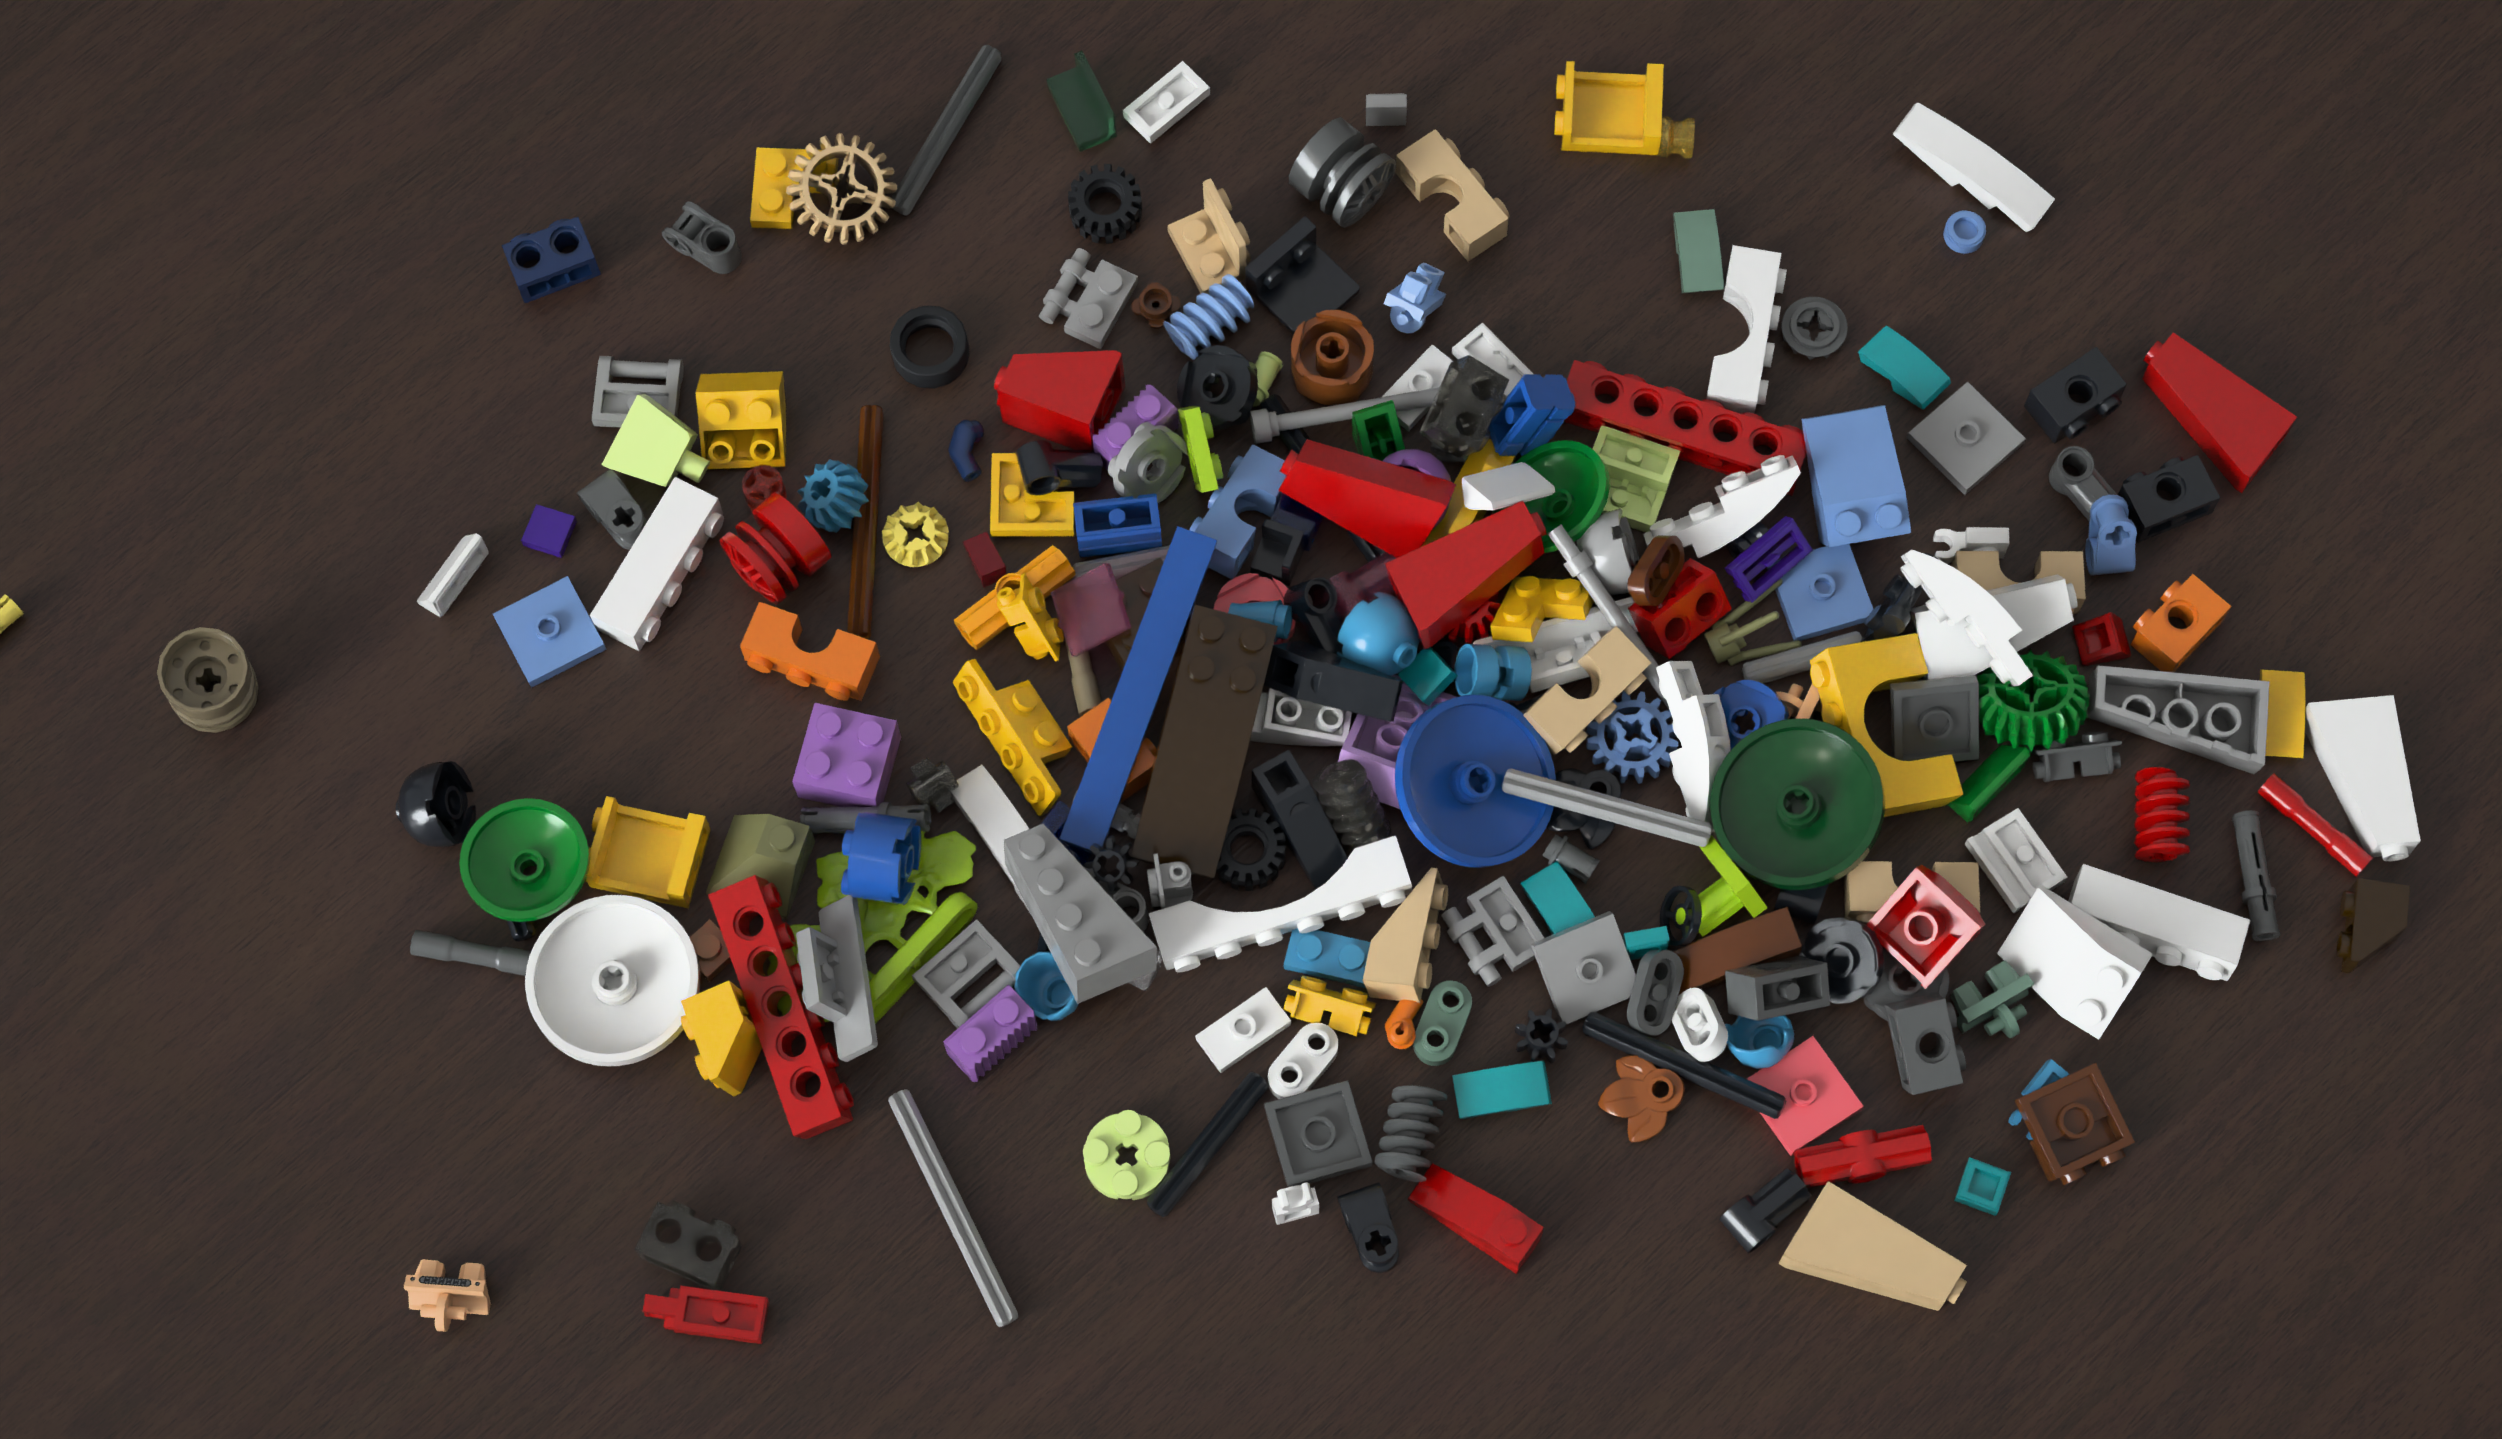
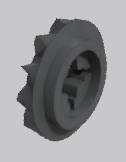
M1805 297L1797 300L1786 310L1781 323L1783 342L1788 343L1794 354L1800 353L1807 356L1809 360L1822 356L1827 359L1831 353L1840 349L1846 338L1848 328L1847 320L1842 310L1832 301L1821 297ZM1817 316L1818 328L1825 330V332H1819L1815 341H1812L1811 337H1809V330L1803 329V327H1809L1813 317Z

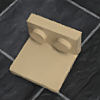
M1211 178L1203 181L1204 209L1168 225V233L1200 294L1202 292L1209 294V287L1215 283L1222 285V277L1227 274L1234 276L1239 282L1246 280L1245 267L1251 261L1246 245L1250 244L1247 231L1240 221L1237 223L1233 221L1229 213L1232 211V206L1223 188L1217 190Z

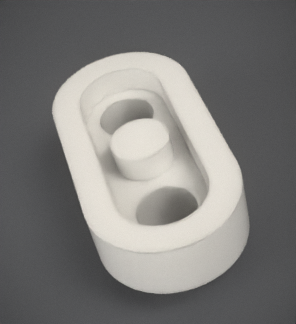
M1690 988L1682 992L1677 998L1671 1021L1684 1049L1698 1061H1710L1724 1051L1728 1041L1727 1028L1714 1000L1699 988Z
M1311 1023L1304 1026L1272 1063L1268 1071V1086L1276 1098L1282 1099L1304 1093L1314 1086L1337 1057L1338 1038L1334 1030L1323 1023ZM1313 1038H1321L1325 1045L1322 1049L1314 1050L1308 1043ZM1287 1070H1292L1298 1075V1078L1292 1083H1287L1281 1078L1282 1074Z

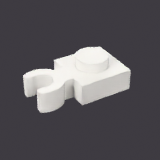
M1308 1182L1280 1189L1277 1191L1278 1197L1272 1199V1210L1277 1225L1319 1214V1202L1315 1187L1310 1188Z

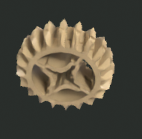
M838 133L835 138V146L832 147L827 136H822L820 138L822 151H819L813 144L809 143L805 150L811 159L809 160L804 156L797 155L794 160L803 171L791 169L788 174L791 180L799 182V184L788 186L786 193L791 196H800L799 199L790 203V210L796 211L804 208L805 212L798 217L797 222L802 225L809 219L813 220L814 224L811 226L809 234L815 236L820 227L827 230L824 241L828 243L831 242L834 232H840V243L842 245L847 244L849 239L848 232L850 231L853 232L857 242H861L864 239L863 226L874 235L878 231V226L873 218L883 223H886L889 219V215L880 207L894 208L896 203L894 199L884 195L896 192L897 190L896 183L884 182L885 179L893 176L894 169L887 167L880 170L879 168L886 160V155L881 153L873 159L870 154L875 145L869 142L864 151L858 149L860 137L856 135L853 136L850 146L844 145L843 134ZM844 158L841 169L836 174L828 175L822 173L821 176L812 174V171L824 161ZM856 162L863 166L871 176L875 192L869 191L867 186L860 184L855 179L854 169ZM845 171H847V189L852 191V195L850 196L846 193L845 197L841 199L839 207H836L838 196H836L837 189L831 187V184L838 185L839 180H842ZM809 186L816 188L817 192L824 194L828 198L830 203L828 216L823 214L814 205L810 197ZM863 202L872 204L871 208L862 216L852 220H840L843 208L847 204L858 203L862 205Z

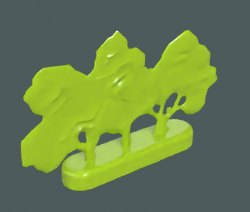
M921 831L918 870L912 869L911 875L907 882L915 883L912 895L906 904L857 898L865 954L868 948L878 940H888L898 949L876 974L868 971L875 1024L915 983L912 975L957 937L976 914L977 903L963 892H956L950 895L939 907L936 903L937 892L943 887L965 883L973 877L974 863L971 855L976 851V846L957 831L940 834L926 839L924 837L925 832ZM842 851L816 859L817 874L822 879V885L817 889V905L820 908H824L848 896L841 892L842 876L845 869H848L849 856L843 855ZM924 885L928 889L929 893L926 899L917 891L919 886ZM914 910L930 914V917L907 941L900 936L901 929L904 927L906 916L909 912ZM793 924L790 926L796 939V946L792 947L796 960L798 953L796 933L808 927L821 932L820 925ZM775 955L768 957L771 962L767 971L768 976L773 974L777 968L778 961ZM789 994L783 996L777 1005V1008L782 1011L783 1016L790 1011L792 1006Z

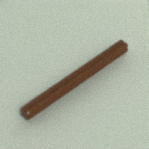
M864 405L860 409L857 470L862 474L861 478L869 485L864 492L869 502L861 505L859 509L862 517H854L847 627L848 633L865 639H869L871 636L884 413L882 407L878 405Z

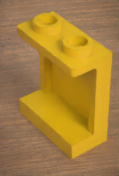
M1566 61L1565 75L1557 74L1556 99H1563V111H1556L1554 129V135H1562L1561 151L1658 155L1662 130L1664 64L1647 63L1646 75L1577 72L1574 71L1575 61Z
M606 796L603 808L597 807L592 821V832H595L592 847H589L590 864L586 881L591 888L689 909L711 831L706 816L689 813L688 818L683 819L618 804L616 798Z

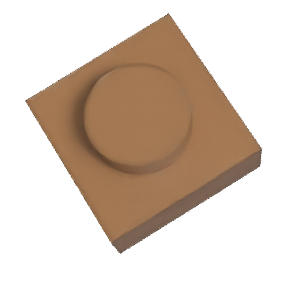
M709 919L690 937L699 960L700 973L710 982L732 962L722 932Z

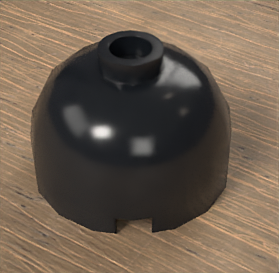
M452 761L435 762L421 766L406 777L396 802V815L405 830L417 842L433 847H450L464 842L465 837L476 820V805L468 808L466 793L473 792V789L464 769Z

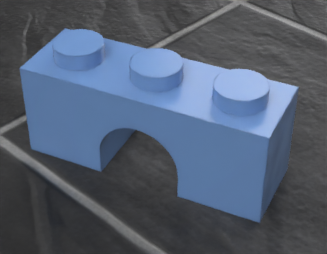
M1253 444L1244 457L1240 455L1236 457L1228 472V478L1230 479L1224 488L1218 486V489L1212 493L1207 506L1209 511L1204 518L1198 516L1190 527V531L1217 540V546L1208 568L1230 579L1236 576L1253 550L1256 532L1255 527L1245 523L1237 515L1243 511L1255 510L1271 518L1275 516L1287 497L1286 494L1279 491L1286 476L1279 472L1285 460Z

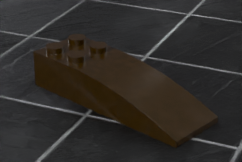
M1199 605L1194 606L1188 622L1130 859H1138L1155 865L1153 854L1158 853L1159 864L1183 862L1189 866L1192 875L1214 879L1278 626Z

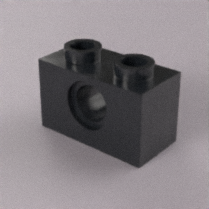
M2095 347L2031 389L2024 407L2055 444L2066 436L2071 440L2080 435L2089 426L2088 421L2100 414L2104 418L2118 409L2122 404L2120 399L2127 384L2098 348ZM2079 394L2083 396L2087 402L2076 403L2069 397V395Z
M2198 455L2186 460L2182 456L2173 458L2165 462L2160 467V470L2148 475L2144 471L2135 473L2123 481V485L2118 493V496L2123 497L2127 502L2129 509L2128 519L2132 520L2137 530V543L2213 513L2220 499ZM2157 491H2168L2175 500H2164L2157 494Z

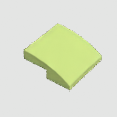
M1601 425L1593 450L1604 461L1610 479L1609 495L1602 513L1621 508V518H1627L1630 528L1645 533L1649 532L1650 526L1657 521L1680 455V450Z

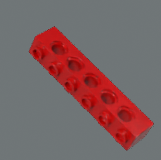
M1577 360L1573 362L1567 383L1575 399V408L1572 415L1564 420L1566 423L1599 433L1601 425L1680 450L1678 459L1726 475L1739 471H1745L1748 474L1762 468L1761 463L1778 455H1784L1785 458L1793 455L1800 472L1802 470L1807 454L1804 433L1797 427L1791 425H1782L1780 427L1765 422L1761 416L1754 413L1743 412L1740 414L1725 409L1721 403L1714 400L1704 399L1700 401L1686 396L1684 392L1674 387L1660 388L1648 384L1643 378L1634 374L1620 375L1607 371L1603 365L1597 362L1586 361L1583 363ZM1601 394H1609L1616 401L1606 404L1600 402L1596 397ZM1648 407L1655 414L1652 416H1642L1635 409ZM1685 419L1692 422L1694 427L1682 429L1675 422ZM1719 432H1725L1730 434L1734 440L1722 442L1714 435ZM1758 445H1766L1770 447L1774 453L1770 455H1762L1759 454L1754 449V447ZM1798 478L1786 493L1787 495L1793 496Z
M754 875L708 894L793 1136L809 1139L852 1121L853 1117L849 1108L854 1106L853 1098L847 1085L844 1082L840 1084L835 1070L839 1066L837 1053L830 1042H825L821 1027L825 1026L824 1018L807 1010L802 998L801 968L792 947L796 946V939L790 925L787 922L783 923L778 907L782 906V900L778 889L774 883H769L768 880ZM761 915L763 918V928L757 935L751 936L749 932L750 922L754 917ZM775 955L778 961L777 968L773 974L766 976L763 971L764 962L769 956ZM789 994L792 1000L791 1009L786 1015L780 1016L777 1011L778 1002L783 996ZM803 1034L806 1039V1048L801 1055L795 1057L791 1049L792 1042L797 1036ZM818 1075L821 1082L820 1090L816 1095L809 1097L806 1093V1083L810 1077Z

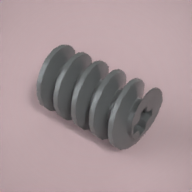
M1398 1086L1392 1091V1098L1397 1103L1389 1105L1387 1114L1392 1119L1384 1122L1383 1130L1388 1136L1380 1138L1379 1147L1384 1153L1377 1154L1374 1163L1378 1168L1396 1178L1406 1181L1423 1182L1427 1178L1417 1173L1416 1169L1430 1167L1431 1161L1421 1156L1420 1153L1421 1151H1434L1435 1145L1426 1140L1425 1135L1439 1133V1128L1431 1124L1429 1118H1442L1444 1114L1442 1110L1433 1106L1434 1101H1447L1448 1095L1426 1086Z

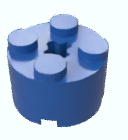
M869 812L858 813L854 830H846L842 843L843 855L849 856L848 869H845L842 876V894L851 895L855 898L906 904L912 895L915 883L907 882L911 875L912 869L918 870L921 855L920 826L915 825L917 820Z

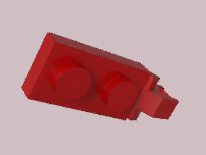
M680 1285V1289L670 1288L669 1297L645 1294L642 1312L645 1313L644 1316L664 1319V1329L674 1330L676 1333L762 1344L769 1299L762 1296Z

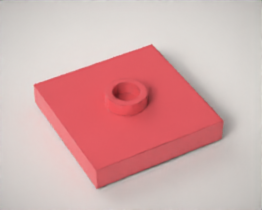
M1814 1036L1790 1050L1777 1064L1772 1067L1762 1068L1747 1078V1080L1777 1092L1786 1098L1785 1107L1778 1118L1774 1119L1761 1112L1760 1114L1790 1156H1793L1796 1149L1805 1148L1862 1111L1864 1107Z

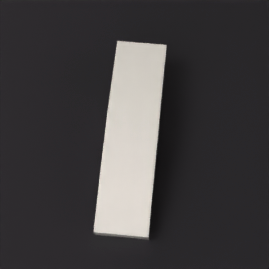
M1920 103L1914 104L1893 133L1896 138L1949 185L1954 186L1960 183L1985 207L1991 209L1997 206L2025 232L2035 228L2055 200L2054 197L1988 145Z

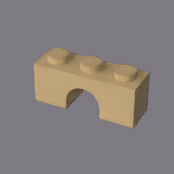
M1435 129L1396 155V174L1419 202L1434 193L1440 192L1448 193L1459 201L1458 206L1445 214L1444 233L1467 262H1469L1507 236L1509 212L1499 198L1495 197L1493 199L1484 189L1485 184L1480 174L1474 168L1468 169L1461 161L1460 152L1453 141L1449 138L1444 140Z
M1956 551L1951 566L1974 580L1986 591L2018 584V582L2008 579L2002 573L1999 565V551ZM2041 551L2034 566L2035 578L2033 580L2058 574L2065 579L2066 584L2072 583L2078 605L2077 608L2072 609V614H2079L2086 599L2083 551Z
M1617 626L1608 631L1577 661L1591 678L1592 690L1588 698L1577 699L1571 697L1556 683L1523 715L1545 740L1553 756L1564 748L1571 753L1588 736L1583 729L1593 719L1598 724L1603 722L1618 707L1613 700L1623 690L1629 696L1647 679L1642 672L1651 662Z
M1862 861L1856 868L1844 876L1845 917H1850L1867 924L1898 889L1892 877V862ZM1935 862L1932 871L1945 878L1980 913L1978 862Z

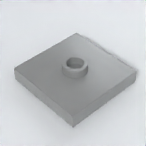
M1969 382L1965 383L1908 432L1907 439L1964 495L2018 450L2026 440Z
M1608 911L1531 944L1560 1022L1565 1021L1566 1024L1588 1016L1590 1012H1597L1630 998L1636 974L1612 912Z

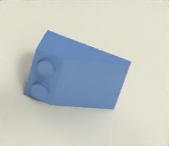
M1885 405L1801 419L1819 542L1828 547L1911 533L1906 491Z

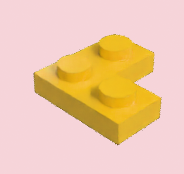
M757 147L750 215L752 228L792 229L794 211L790 210L789 205L795 200V196L788 195L786 189L790 185L799 184V182L791 180L788 174L791 169L803 171L794 160L797 155L804 156L810 160L811 158L805 149ZM839 158L824 161L812 171V174L819 176L822 173L828 175L836 174ZM832 183V184H831V187H835V188H836V185H835L834 183ZM809 186V193H820L816 191V188Z
M992 453L991 537L1074 536V491L1051 492L1037 496L1030 495L1025 490L1016 453Z
M1534 576L1515 577L1490 625L1492 639L1533 642L1545 617L1585 620L1594 601L1582 583L1576 579H1544Z

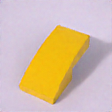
M2260 669L2259 680L2270 681L2265 756L2303 758L2305 738L2304 672Z

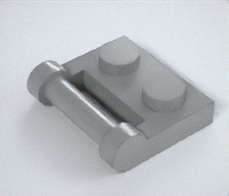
M599 356L592 411L593 425L621 427L637 395L640 394L650 396L677 417L684 372L683 360L669 359L668 363L618 361L614 360L613 356ZM613 377L666 379V385L611 383Z
M976 919L916 971L912 978L958 1029L1007 985L1011 987L1015 985L1016 972L1020 965ZM997 963L1004 972L960 1009L953 1000Z

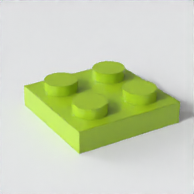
M1199 406L1177 409L1184 441L1187 446L1195 489L1201 493L1217 490V480L1223 478V472L1218 454H1210L1207 439L1214 437L1209 413H1201Z

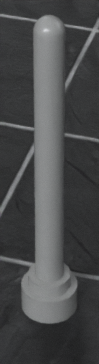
M1438 387L1276 415L1275 411L1268 412L1267 409L1250 411L1253 438L1255 444L1270 442L1272 437L1280 435L1279 431L1352 419V412L1390 400L1394 402L1396 411L1442 404L1447 401L1448 393L1444 388Z

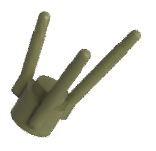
M1781 578L1754 602L1745 601L1725 618L1712 625L1711 631L1704 634L1718 664L1727 660L1729 665L1733 666L1743 660L1777 654L1802 646L1801 641L1795 640L1740 651L1741 648L1747 646L1743 636L1778 619L1779 613L1777 611H1773L1740 628L1736 623L1731 625L1778 588L1783 582Z

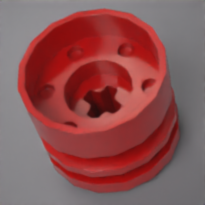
M774 492L752 511L760 530L757 531L749 524L741 521L735 526L739 537L728 532L719 541L729 557L733 568L753 590L762 594L773 604L778 605L786 598V593L781 585L790 591H794L799 587L797 578L791 570L793 566L803 574L811 576L830 560L832 556L824 540L809 521L788 500Z

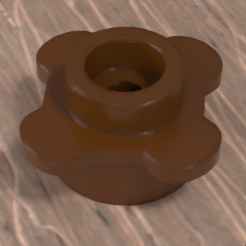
M1157 282L1150 283L1141 292L1140 297L1132 302L1133 313L1145 317L1149 321L1150 327L1154 329L1164 327V321L1168 316L1179 311L1181 307L1179 298L1171 296L1169 290ZM1154 303H1159L1160 307L1153 308L1152 305Z

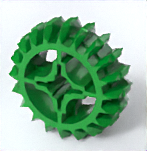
M2031 648L2027 655H2019L2033 676L2018 686H2013L2010 681L2003 684L1991 666L1985 669L1982 675H1978L1979 724L1983 725L1985 735H1995L1998 744L2010 741L2013 749H2016L2021 744L2027 745L2031 752L2035 745H2043L2049 750L2053 741L2065 744L2068 735H2077L2080 725L2085 723L2090 700L2085 676L2079 675L2076 665H2067L2064 656L2052 659L2048 650L2042 655H2034Z

